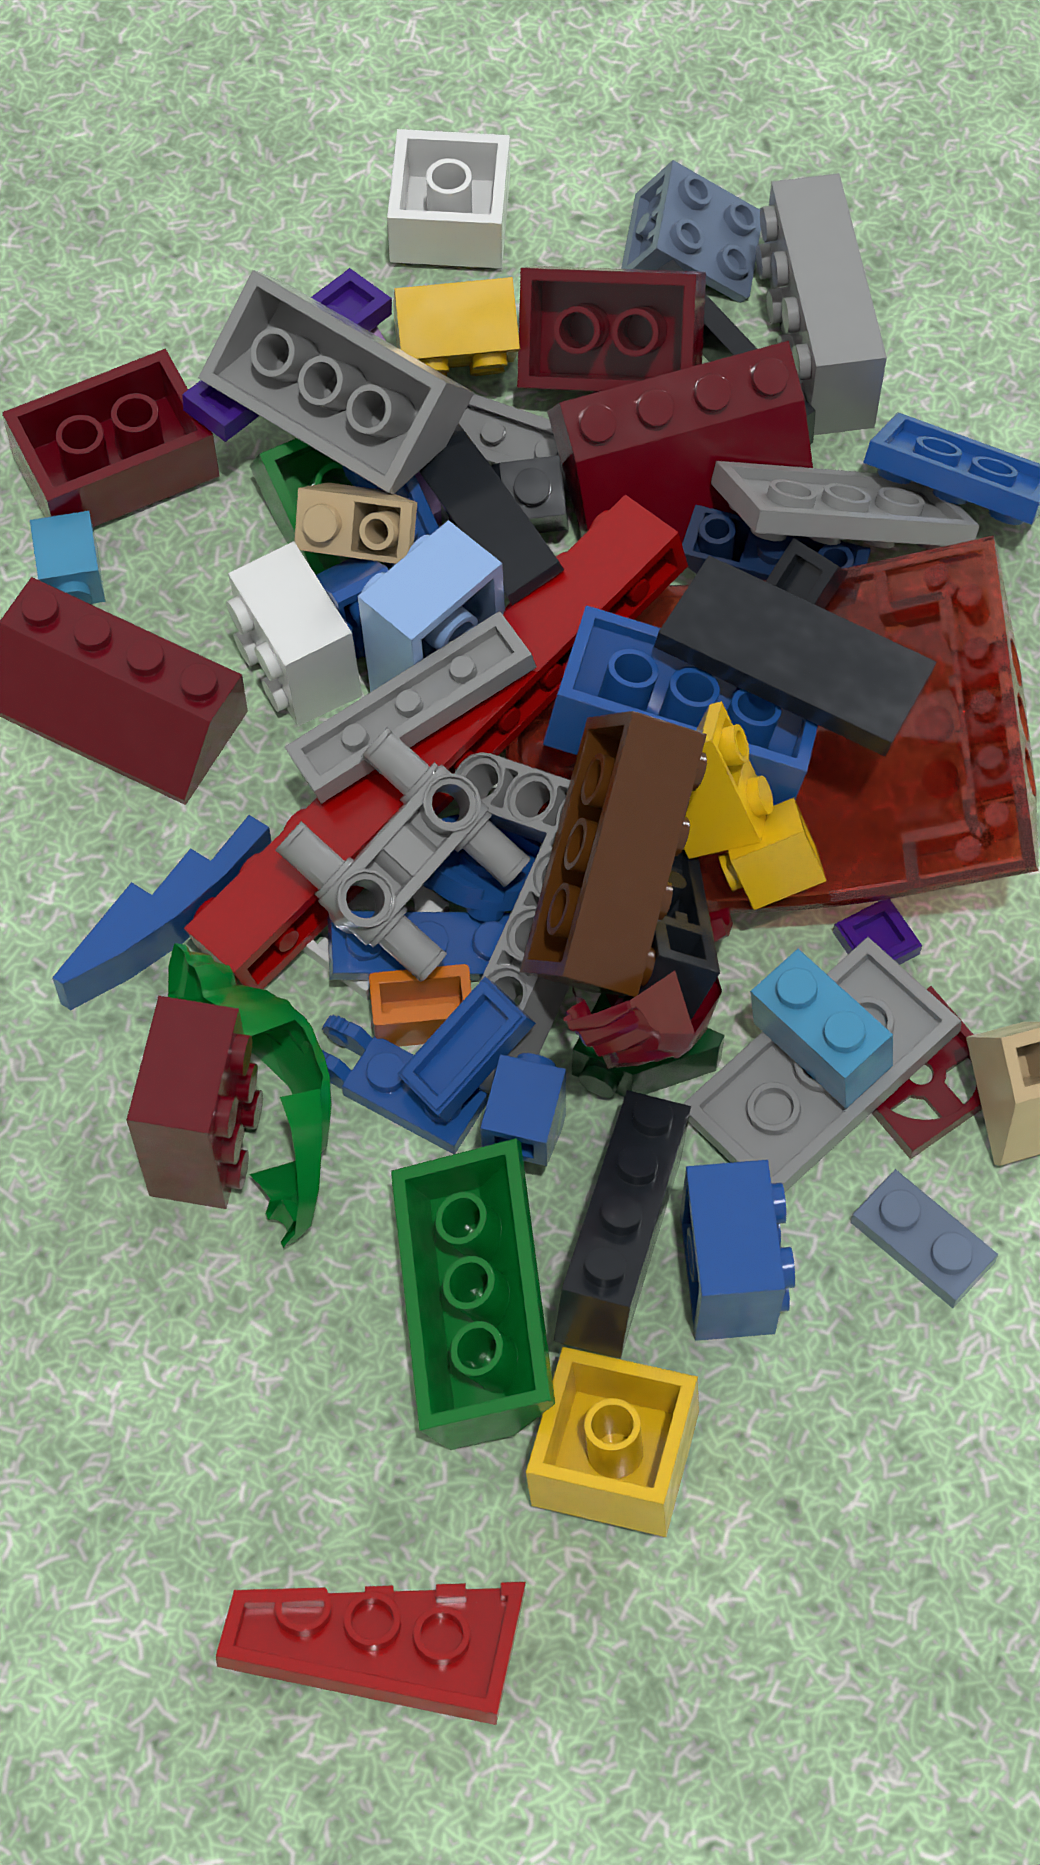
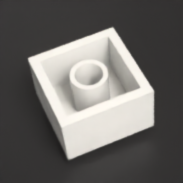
M397 129L387 213L390 262L502 268L510 186V135Z
M294 541L228 573L233 598L226 601V605L233 622L239 630L234 633L235 642L249 666L256 663L260 664L266 674V677L261 679L263 688L277 712L287 708L296 725L300 726L362 696L352 632Z

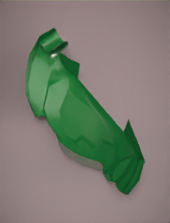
M174 943L168 965V997L238 1008L243 1032L245 1035L252 1036V1054L265 1063L292 1092V1095L282 1096L280 1099L291 1127L296 1161L249 1174L270 1198L265 1213L268 1220H277L286 1227L287 1233L281 1241L284 1248L296 1242L311 1226L317 1202L321 1154L328 1144L332 1108L330 1075L324 1053L310 1023L301 1013L294 1009L287 999L277 997L268 990L236 985L233 971L229 965L215 962L211 955L192 952L185 944Z

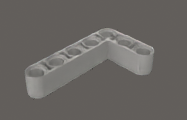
M480 752L470 755L462 761L455 774L462 775L472 781L479 792L480 800L489 807L488 812L492 815L488 820L495 827L543 843L481 978L482 980L486 976L493 981L513 1001L518 995L523 993L519 1007L536 1023L507 1056L517 1058L522 1053L539 1055L569 986L522 973L520 968L571 780L491 753ZM497 784L493 793L487 796L490 789ZM549 801V805L547 806L545 811L538 815V812L542 805ZM496 1068L478 1087V1089L488 1095L490 1094Z

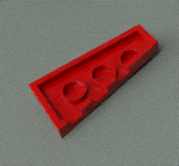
M501 1582L500 1588L466 1589V1583L436 1584V1590L394 1591L393 1585L365 1586V1592L328 1593L326 1587L234 1590L216 1653L217 1667L497 1725L526 1582Z

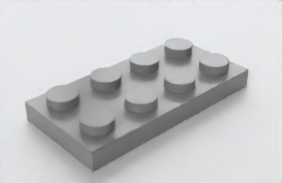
M716 461L711 484L729 503V507L736 511L751 528V532L760 538L770 541H783L787 535L806 536L816 542L828 545H837L841 543L842 539L862 540L871 546L879 548H893L896 543H911L926 550L945 552L949 546L973 548L980 526L958 504L949 503L936 497L933 494V488L911 481L909 484L895 483L884 479L878 473Z
M869 937L842 959L827 975L893 1034V1066L848 1108H844L764 1032L760 1033L683 1103L691 1106L689 1122L731 1163L768 1160L771 1183L782 1182L784 1192L792 1187L961 1031V1020Z

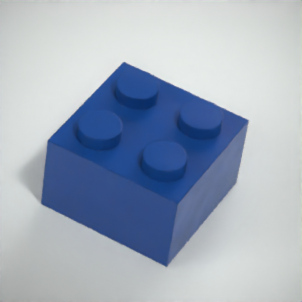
M768 1160L686 1166L680 1221L695 1341L775 1334L780 1312L789 1311L790 1309L789 1288H795V1265L792 1248L781 1247L780 1224L786 1223V1199L782 1182L771 1183Z

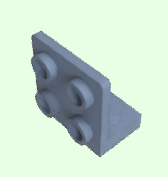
M672 160L635 194L621 269L657 270L673 259L684 271L706 272V285L738 303L744 302L750 297L756 262V246L759 244L761 232L760 209Z

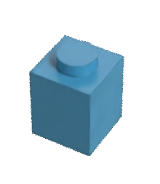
M90 511L30 520L38 580L89 604L106 602L97 542Z

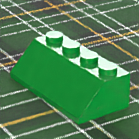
M517 1138L391 1170L419 1431L450 1450L514 1436L555 1404L522 1146Z

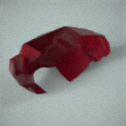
M729 907L710 911L709 916L714 942H717L729 936L733 921ZM675 971L630 1001L623 1002V998H618V995L606 994L611 1008L591 1014L585 999L576 995L573 986L572 992L577 1004L566 1011L567 1016L563 1020L568 1025L569 1030L575 1031L586 1047H593L596 1054L603 1057L608 1068L639 1066L670 1057L678 1059L689 1051L706 1032L722 994V989L717 977L696 1014L690 1020Z

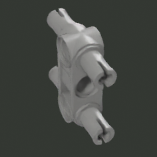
M386 727L361 755L363 759L403 794L400 801L404 804L354 860L348 857L344 861L302 821L275 851L319 889L315 893L319 898L318 902L328 911L330 919L337 928L345 933L354 934L365 945L370 944L374 947L379 944L421 982L440 964L447 953L404 915L408 910L404 907L407 901L453 850L459 852L461 849H464L504 887L521 872L531 858L488 820L492 814L488 812L489 807L480 800L479 792L472 781L462 775L452 774L442 764L438 766L434 762L429 766ZM434 793H447L456 800L460 810L457 822H445L437 817L432 807ZM350 887H364L374 896L376 908L372 917H358L348 908L346 896Z

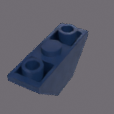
M695 505L682 543L688 568L695 574L698 573L710 555L766 581L792 539L795 538L849 573L825 607V610L832 611L856 603L871 548L844 541L837 545L822 544L806 536L787 535L783 541H770L754 535L750 530L751 528L739 515Z

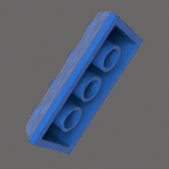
M586 605L556 697L543 745L577 755L588 717L628 711L639 712L696 731L709 705L722 701L732 724H739L745 732L749 745V760L756 775H762L768 781L772 792L773 806L793 797L796 800L807 773L818 728L817 724L655 648L654 645L661 628Z

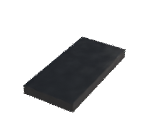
M710 555L659 630L654 645L655 648L884 757L887 756L937 663L928 657Z

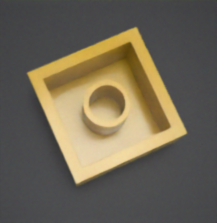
M513 277L394 288L393 312L398 349L446 377L449 368L465 366L470 367L471 376L499 374L505 372L504 367L508 365L507 362H514L520 350Z
M562 1347L552 1381L555 1404L542 1415L526 1470L531 1506L667 1537L699 1415L698 1376Z

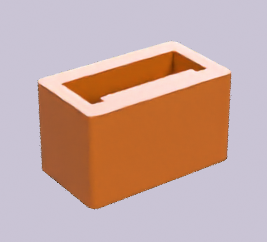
M467 964L438 966L421 982L407 969L371 973L369 975L374 1035L376 1038L385 1039L398 1047L425 1044L472 991L469 966Z

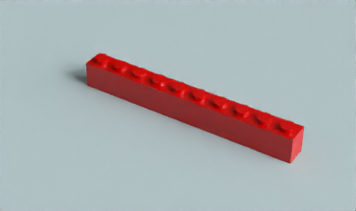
M624 495L610 510L600 513L590 525L589 530L567 552H562L556 556L564 571L514 605L510 602L504 610L503 616L531 652L537 667L419 741L410 749L429 766L434 762L438 766L442 764L452 774H455L461 762L470 755L482 752L498 756L557 697L586 605L635 620L688 567L679 532L627 495ZM375 769L322 804L316 798L306 809H301L293 814L287 821L284 830L261 853L251 856L243 864L239 874L216 897L205 901L196 911L193 920L184 927V930L201 953L211 955L215 962L231 967L236 985L264 989L328 925L329 916L328 911L318 902L319 898L315 895L319 889L276 852V848L302 821L344 861L348 857L354 860L402 807L404 803L400 799L403 794ZM434 793L432 797L434 813L438 816L454 798L447 793ZM353 886L348 889L346 896L347 905L364 887Z

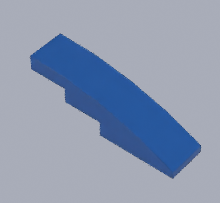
M248 815L211 861L190 848L152 895L131 882L52 977L60 1004L72 1010L130 980L171 952L174 943L183 944L190 937L184 930V927L193 920L196 911L205 901L216 897L239 874L241 867L251 856L261 853L272 842L270 828Z

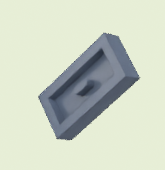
M896 1169L853 1213L851 1218V1224L951 1308H954L992 1267L998 1257L997 1252Z

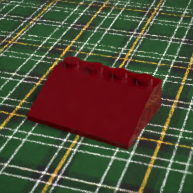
M789 341L563 401L547 411L581 536L589 530L590 525L600 513L610 510L624 495H627L679 532L681 542L683 543L695 505L738 515L736 511L729 507V503L711 484L716 461L813 468L805 400Z

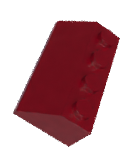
M33 577L29 579L0 620V717L184 805L188 803L248 712L242 674Z

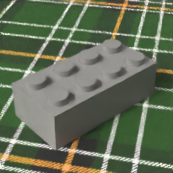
M840 173L771 181L769 206L760 208V227L765 243L756 246L757 271L760 279L769 278L771 289H768L766 294L768 317L771 324H780L782 334L778 335L777 344L789 341L803 396L816 410L814 435L875 428L887 356Z

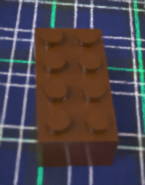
M635 711L587 718L520 972L593 993L636 997L639 994L640 986L646 985L654 969L655 950L651 945L657 922L665 917L671 904L673 888L668 880L674 857L682 852L689 836L690 821L685 815L691 793L699 787L706 771L707 756L702 751L707 734Z

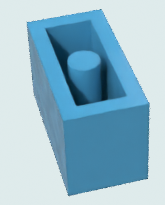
M799 949L795 950L750 991L754 1024L844 1108H848L893 1066V1034Z

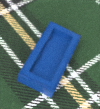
M485 976L397 1075L437 1116L448 1121L497 1067L500 1054L508 1055L536 1023L502 989Z

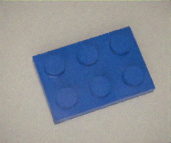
M899 412L870 440L863 463L878 468L877 473L886 480L900 484H909L911 481L933 488V494L943 501L960 505L966 504L967 501L989 509L988 513L994 519L1010 525H1021L1023 522L1032 525L1040 514V464Z

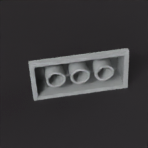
M252 270L198 379L391 494L396 493L446 447L474 394L471 390L289 284L255 270Z

